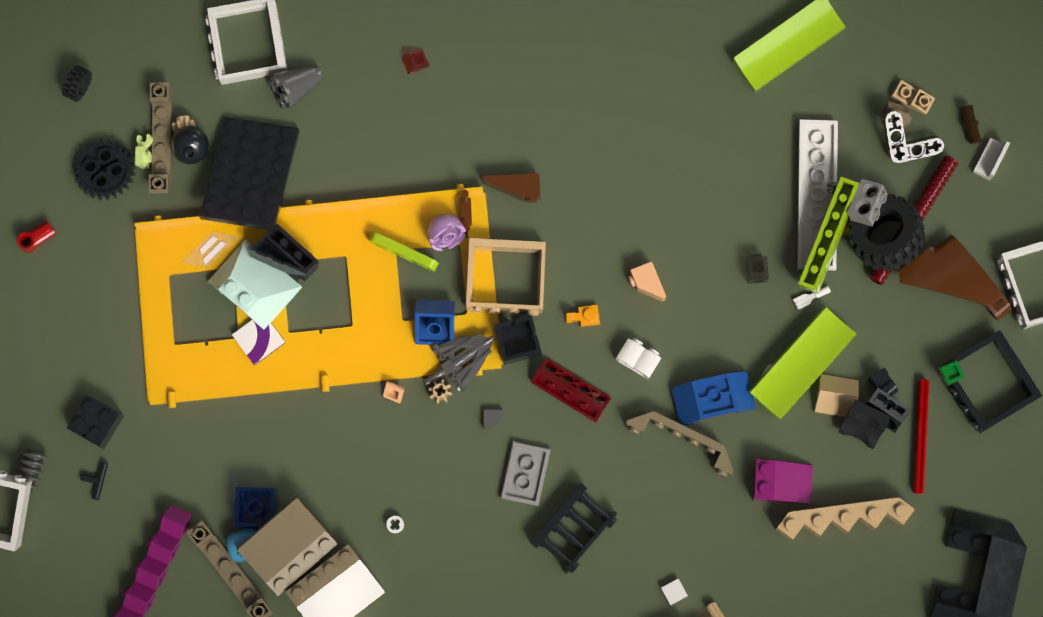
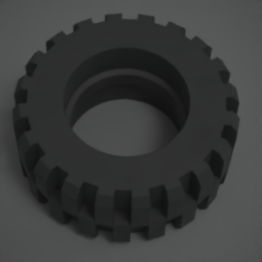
M888 194L886 202L881 205L880 216L873 226L851 220L848 224L850 229L848 237L857 257L866 266H872L874 270L879 271L881 268L884 271H891V268H895V270L901 269V265L905 264L907 266L911 263V258L916 259L919 255L918 249L922 250L924 246L925 227L919 213L910 201L906 202L905 198L898 196L896 199L895 195ZM864 210L861 214H865L869 210ZM887 221H897L903 224L901 234L893 242L884 245L870 242L871 234L878 225Z

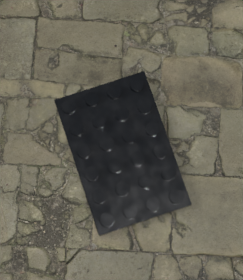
M225 117L199 214L200 219L275 231L300 133L299 128Z

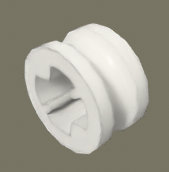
M392 516L387 520V529L391 533H399L404 528V521L399 516ZM393 519L400 521V528L398 530L390 528L392 526L390 522Z

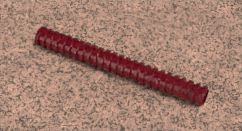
M950 156L943 157V161L937 166V170L934 171L931 180L927 182L928 185L924 187L925 190H922V195H919V200L915 201L916 205H913L922 221L925 219L924 216L928 215L927 211L931 210L930 206L934 205L933 201H936L937 196L943 191V187L946 186L949 177L953 175L952 172L956 170L955 167L959 165ZM903 224L900 225L901 229L897 230L898 234L894 235L895 239H892L890 242H893L899 237L903 229ZM883 268L879 271L873 269V274H870L869 278L878 285H884V280L888 279L887 275H890L891 271H884Z

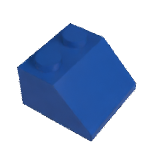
M417 300L415 309V344L433 345L436 343L440 345L454 340L455 301Z

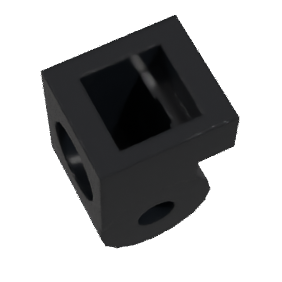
M885 367L868 379L875 390L880 388L890 396H894L899 392Z

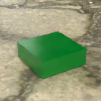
M957 360L938 368L946 386L965 378Z

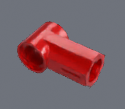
M46 220L29 232L21 233L17 238V244L24 252L32 253L39 245L56 236V233ZM26 239H31L29 246H23V242Z

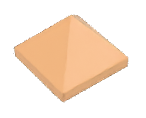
M387 381L383 397L400 404L405 388Z

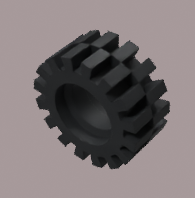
M79 65L71 68L70 73L67 74V78L64 80L65 83L62 85V95L75 102L81 100L91 84V71Z

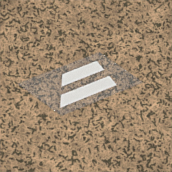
M212 231L182 262L208 268L238 237Z

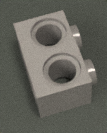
M861 179L847 212L851 221L873 226L880 216L882 203L884 204L887 199V192L883 184ZM871 193H876L874 196L869 197ZM864 210H869L867 213L861 214Z

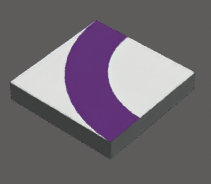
M251 320L232 334L254 366L286 344L271 322L263 329Z

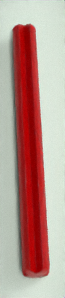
M920 379L918 381L914 494H924L929 403V380Z

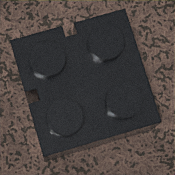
M532 315L515 319V327H512L511 320L494 325L504 365L542 356Z
M86 395L77 409L80 411L79 415L74 414L67 429L105 449L124 416Z

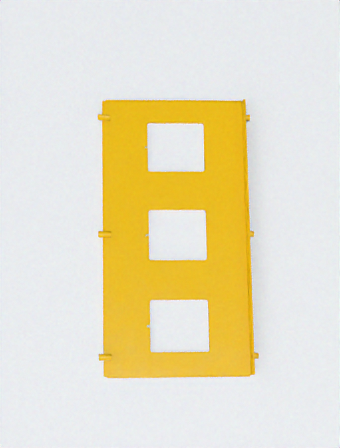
M458 184L454 190L313 204V200H306L305 205L282 207L277 224L316 259L347 258L353 325L351 327L324 329L322 334H320V330L289 333L287 308L285 307L271 323L286 344L255 366L235 339L209 341L207 346L206 342L175 345L169 277L174 274L218 270L245 239L254 246L269 230L201 220L199 216L162 220V216H155L154 221L134 223L136 227L135 237L148 402H150V405L168 404L169 408H176L177 402L322 387V392H329L330 386L431 376L442 368L441 364L443 362H440L438 354L431 350L433 345L415 344V320L403 321L397 257L395 254L370 243L368 239L373 231L411 249L431 248L432 246L427 238L429 223L435 216L442 214H451L460 220L461 191L467 190L469 198H471L472 226H470L468 231V238L464 237L458 244L461 248L466 298L469 238L490 239L486 194L483 193V187L464 188L463 184ZM213 236L217 238V240L203 254H201L200 249ZM221 241L226 243V245L205 265L203 259ZM474 250L472 302L497 303L491 251ZM236 306L239 330L252 319ZM467 310L465 315L455 316L454 339L472 337L479 333L482 337L492 336L494 338L490 347L492 353L487 356L484 364L475 376H482V370L501 369L503 364L494 326L499 324L498 314H491L487 310H481L480 313H472ZM461 348L460 350L455 352V356L462 353L467 348ZM473 358L461 367L466 368L472 363Z

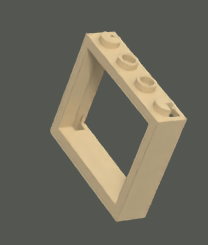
M469 238L466 309L472 313H480L481 310H487L491 314H500V311H506L510 315H519V312H525L527 315L538 316L539 313H542L546 242ZM474 250L539 253L537 305L472 302Z

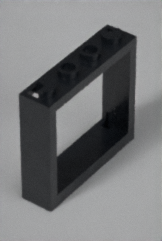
M1001 330L940 366L942 367L955 360L960 362L993 342L1028 395L1027 399L985 423L960 383L957 381L950 384L949 391L951 395L959 400L961 403L959 405L960 409L965 415L968 414L971 419V426L980 434L1043 396Z

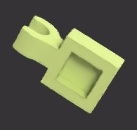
M149 134L146 135L147 139L145 142H143V137L137 135L136 138L138 146L135 147V165L141 169H150V163L152 162V155L148 147L152 144L153 138Z

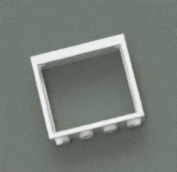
M251 0L207 8L206 24L211 29L208 37L210 44H213L214 47L211 55L213 62L216 61L217 68H214L216 80L219 79L222 85L267 77L273 73L288 70L275 0ZM268 9L278 65L226 75L216 18Z
M1043 241L1002 253L998 257L999 260H997L998 268L1000 271H1003L1005 276L1003 279L1004 285L1011 294V305L1017 311V322L1019 325H1022L1023 329L1043 324V316L1033 320L1028 319L1008 260L1043 250Z
M0 470V485L19 490L12 536L0 533V548L16 551L22 543L32 480L22 478V475H8L7 472Z

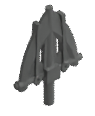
M479 333L472 337L450 340L440 345L433 344V349L431 350L438 354V360L442 361L443 364H441V369L424 380L425 384L429 386L434 383L433 381H437L447 374L448 376L451 375V380H455L457 383V390L464 392L466 390L465 386L475 377L487 356L492 353L490 347L494 338L492 336L482 337ZM461 348H467L465 351L455 356V352H457ZM473 358L472 363L470 365H468L466 368L461 367Z

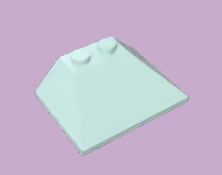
M245 239L208 280V283L245 312L262 329H265L300 291L302 286L287 273L251 258L250 248L253 245Z

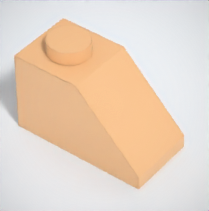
M652 262L630 270L631 276H628L632 287L635 286L638 292L657 300H666V294Z

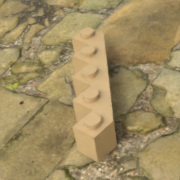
M898 497L793 511L786 514L775 530L792 541L802 527L806 528L816 537H820L830 523L845 534L850 531L857 520L861 521L871 530H874L885 516L901 527L915 509Z

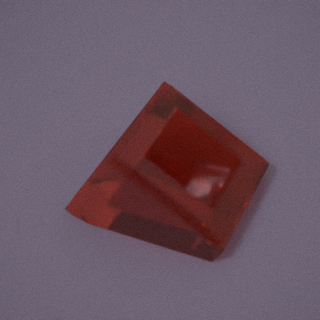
M423 49L407 52L402 57L408 74L430 66Z

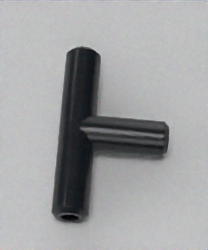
M101 462L97 476L84 473L81 475V481L95 484L92 494L93 500L98 501L100 499L108 468L107 462Z

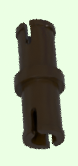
M973 105L961 107L965 121L963 125L967 129L969 143L976 144L982 142L977 126L979 122L975 118Z

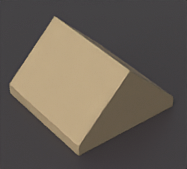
M821 374L814 412L845 417L853 402L858 400L859 380Z

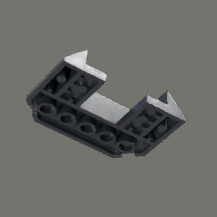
M954 509L946 547L983 556V563L976 594L937 585L930 617H1012L1027 546L1012 523Z

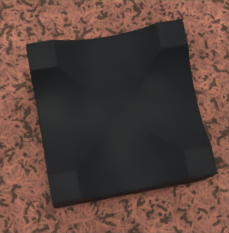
M855 400L845 416L838 433L858 438L867 447L874 449L880 436L885 431L891 416Z

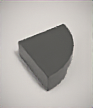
M484 410V430L498 424L503 416V410Z

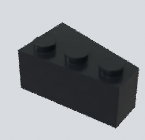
M278 224L275 231L269 230L250 248L251 258L303 281H306L318 269L319 260Z

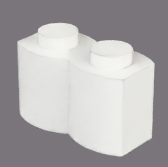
M628 338L616 357V361L649 380L661 360L658 356L659 353L652 348H649V350L642 347L643 343L635 338L632 340Z

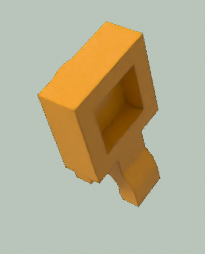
M598 305L578 307V313H566L565 316L566 324L580 322V327L600 325Z

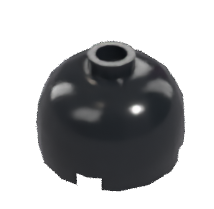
M190 125L184 126L173 134L171 139L172 153L181 163L197 164L208 153V137L200 128Z

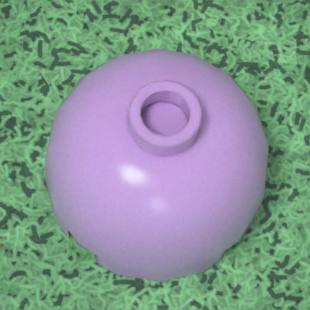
M437 215L427 227V238L434 250L443 251L442 248L444 247L451 249L458 245L464 239V231L466 232V229L462 222L454 215Z

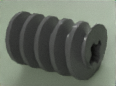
M29 450V452L22 454L27 460H20L24 467H18L17 470L22 473V478L32 480L31 489L38 487L33 481H40L36 474L43 473L38 467L45 466L41 459H48V456Z

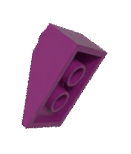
M756 459L754 462L752 501L811 505L813 465Z

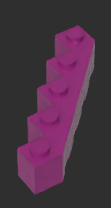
M172 505L167 511L162 512L159 518L161 522L160 529L155 536L150 537L147 543V547H149L148 554L143 562H138L135 568L137 573L135 581L131 587L127 586L122 596L125 598L123 606L112 617H144L145 613L150 610L156 597L155 593L159 585H162L168 572L167 568L171 560H174L180 547L179 542L189 528L192 514Z

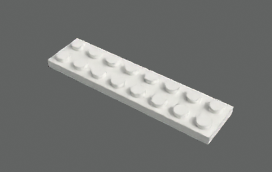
M799 120L797 270H804L834 195L828 194L826 190L833 187L826 186L828 182H837L838 121ZM837 248L828 271H836Z

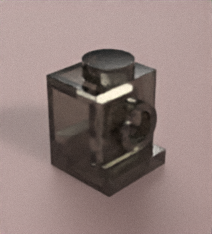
M762 254L750 255L751 257L747 258L748 284L767 283L769 280L767 256L762 257ZM755 266L759 267L760 272H755L753 268Z

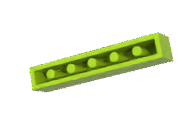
M844 177L840 178L798 284L801 288L819 294L848 221L849 215L847 212L859 186L858 182Z

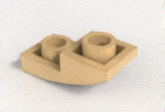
M903 80L898 81L890 96L901 104L924 115L928 113L935 100L928 93L921 89H915Z

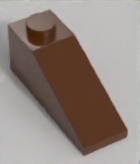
M539 173L482 176L484 185L521 201L525 200L526 203H535L537 200H540Z

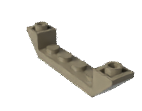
M169 82L150 83L153 142L152 175H149V194H168L172 181V100Z
M655 411L627 421L628 431L636 435L639 433L643 434L649 421H652L654 427L661 430L664 427L670 430V434L677 438L683 436L688 439L687 442L697 447L699 444L705 447V451L712 455L718 453L719 457L713 469H716L715 473L725 478L727 475L731 477L733 468L723 444Z
M200 521L186 532L241 601L250 617H269L273 614L259 591L239 565L231 559L226 548L203 521Z

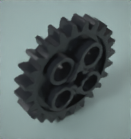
M100 139L99 145L92 141L93 147L90 148L86 145V152L80 150L83 156L76 157L79 163L73 166L78 170L74 171L73 174L79 177L75 181L80 183L78 187L84 189L86 195L90 193L93 199L96 195L99 200H102L103 196H105L108 201L110 195L116 199L117 192L123 195V188L129 190L127 182L133 183L130 176H135L136 174L131 170L136 168V166L130 163L134 159L133 157H128L131 153L128 150L124 151V145L119 147L117 141L113 145L110 139L107 140L106 144ZM107 153H110V159L104 161L103 156ZM94 164L95 169L92 172H88V167ZM105 167L107 172L104 173L102 168ZM122 168L119 175H114L115 169ZM106 179L104 186H98L100 180Z

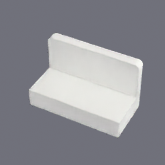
M990 138L973 173L990 181L995 175L1010 142L1007 141L1005 144H1002Z

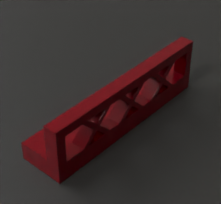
M548 358L537 369L531 381L535 386L597 423L612 397ZM547 365L548 367L553 369L554 372L548 371L547 369H545V366ZM562 377L568 378L570 382L564 381ZM578 387L584 388L587 392H582ZM595 397H598L605 402L602 404L599 401H597Z

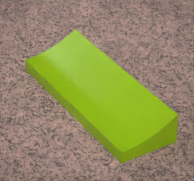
M815 0L735 56L732 63L752 90L756 92L840 33L846 26L828 0Z
M823 307L748 392L774 418L782 419L857 333L844 324L827 307Z

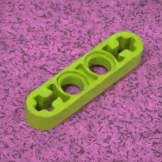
M372 231L368 239L370 243L431 272H435L439 264L436 260L377 232Z

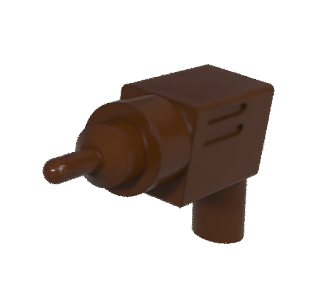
M462 190L460 221L466 229V238H468V231L470 226H472V208L468 191Z

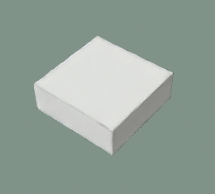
M679 579L661 588L670 605L688 596Z

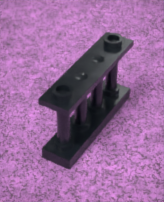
M582 483L531 542V545L536 549L539 546L545 547L567 566L564 570L566 575L569 571L573 573L580 565L577 563L605 528H611L617 521L615 518L617 513L615 511L609 516L587 497L588 494L585 493L587 487ZM577 501L579 503L582 502L604 521V524L598 531L574 511L573 506ZM564 517H570L592 536L586 545H583L562 527L560 521ZM552 531L554 533L557 532L579 551L573 560L568 558L549 541L548 536Z

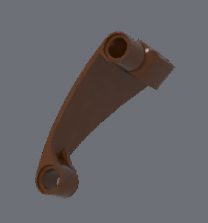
M953 235L947 237L936 247L928 248L899 271L901 284L947 294L984 305L997 321L1012 310L1011 305L992 279Z

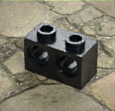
M877 388L867 403L868 406L891 416L886 428L896 433L911 410L880 388Z

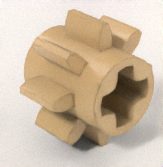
M190 116L177 117L176 123H172L174 134L181 127L195 126L194 120H190Z
M444 380L439 384L433 381L435 386L429 388V391L433 392L430 399L436 398L437 404L440 403V400H444L447 403V396L453 395L451 392H448L451 385L445 386ZM440 388H443L445 394L442 393L441 396H438L436 390L438 391Z

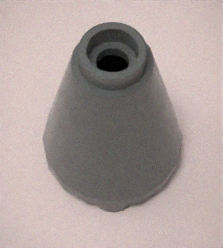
M317 65L271 74L268 86L272 92L275 91L278 97V105L281 108H290L323 79V75Z

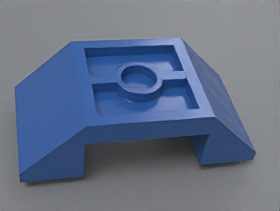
M747 372L722 374L691 381L672 388L679 423L681 425H688L707 418L755 410L753 396L748 392L751 387Z

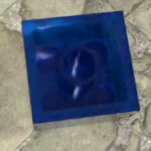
M236 487L234 527L255 529L262 527L277 513L278 490L276 488Z

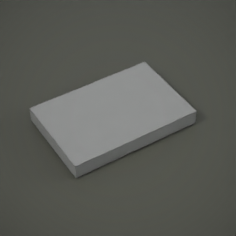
M513 441L500 498L539 507L551 449Z

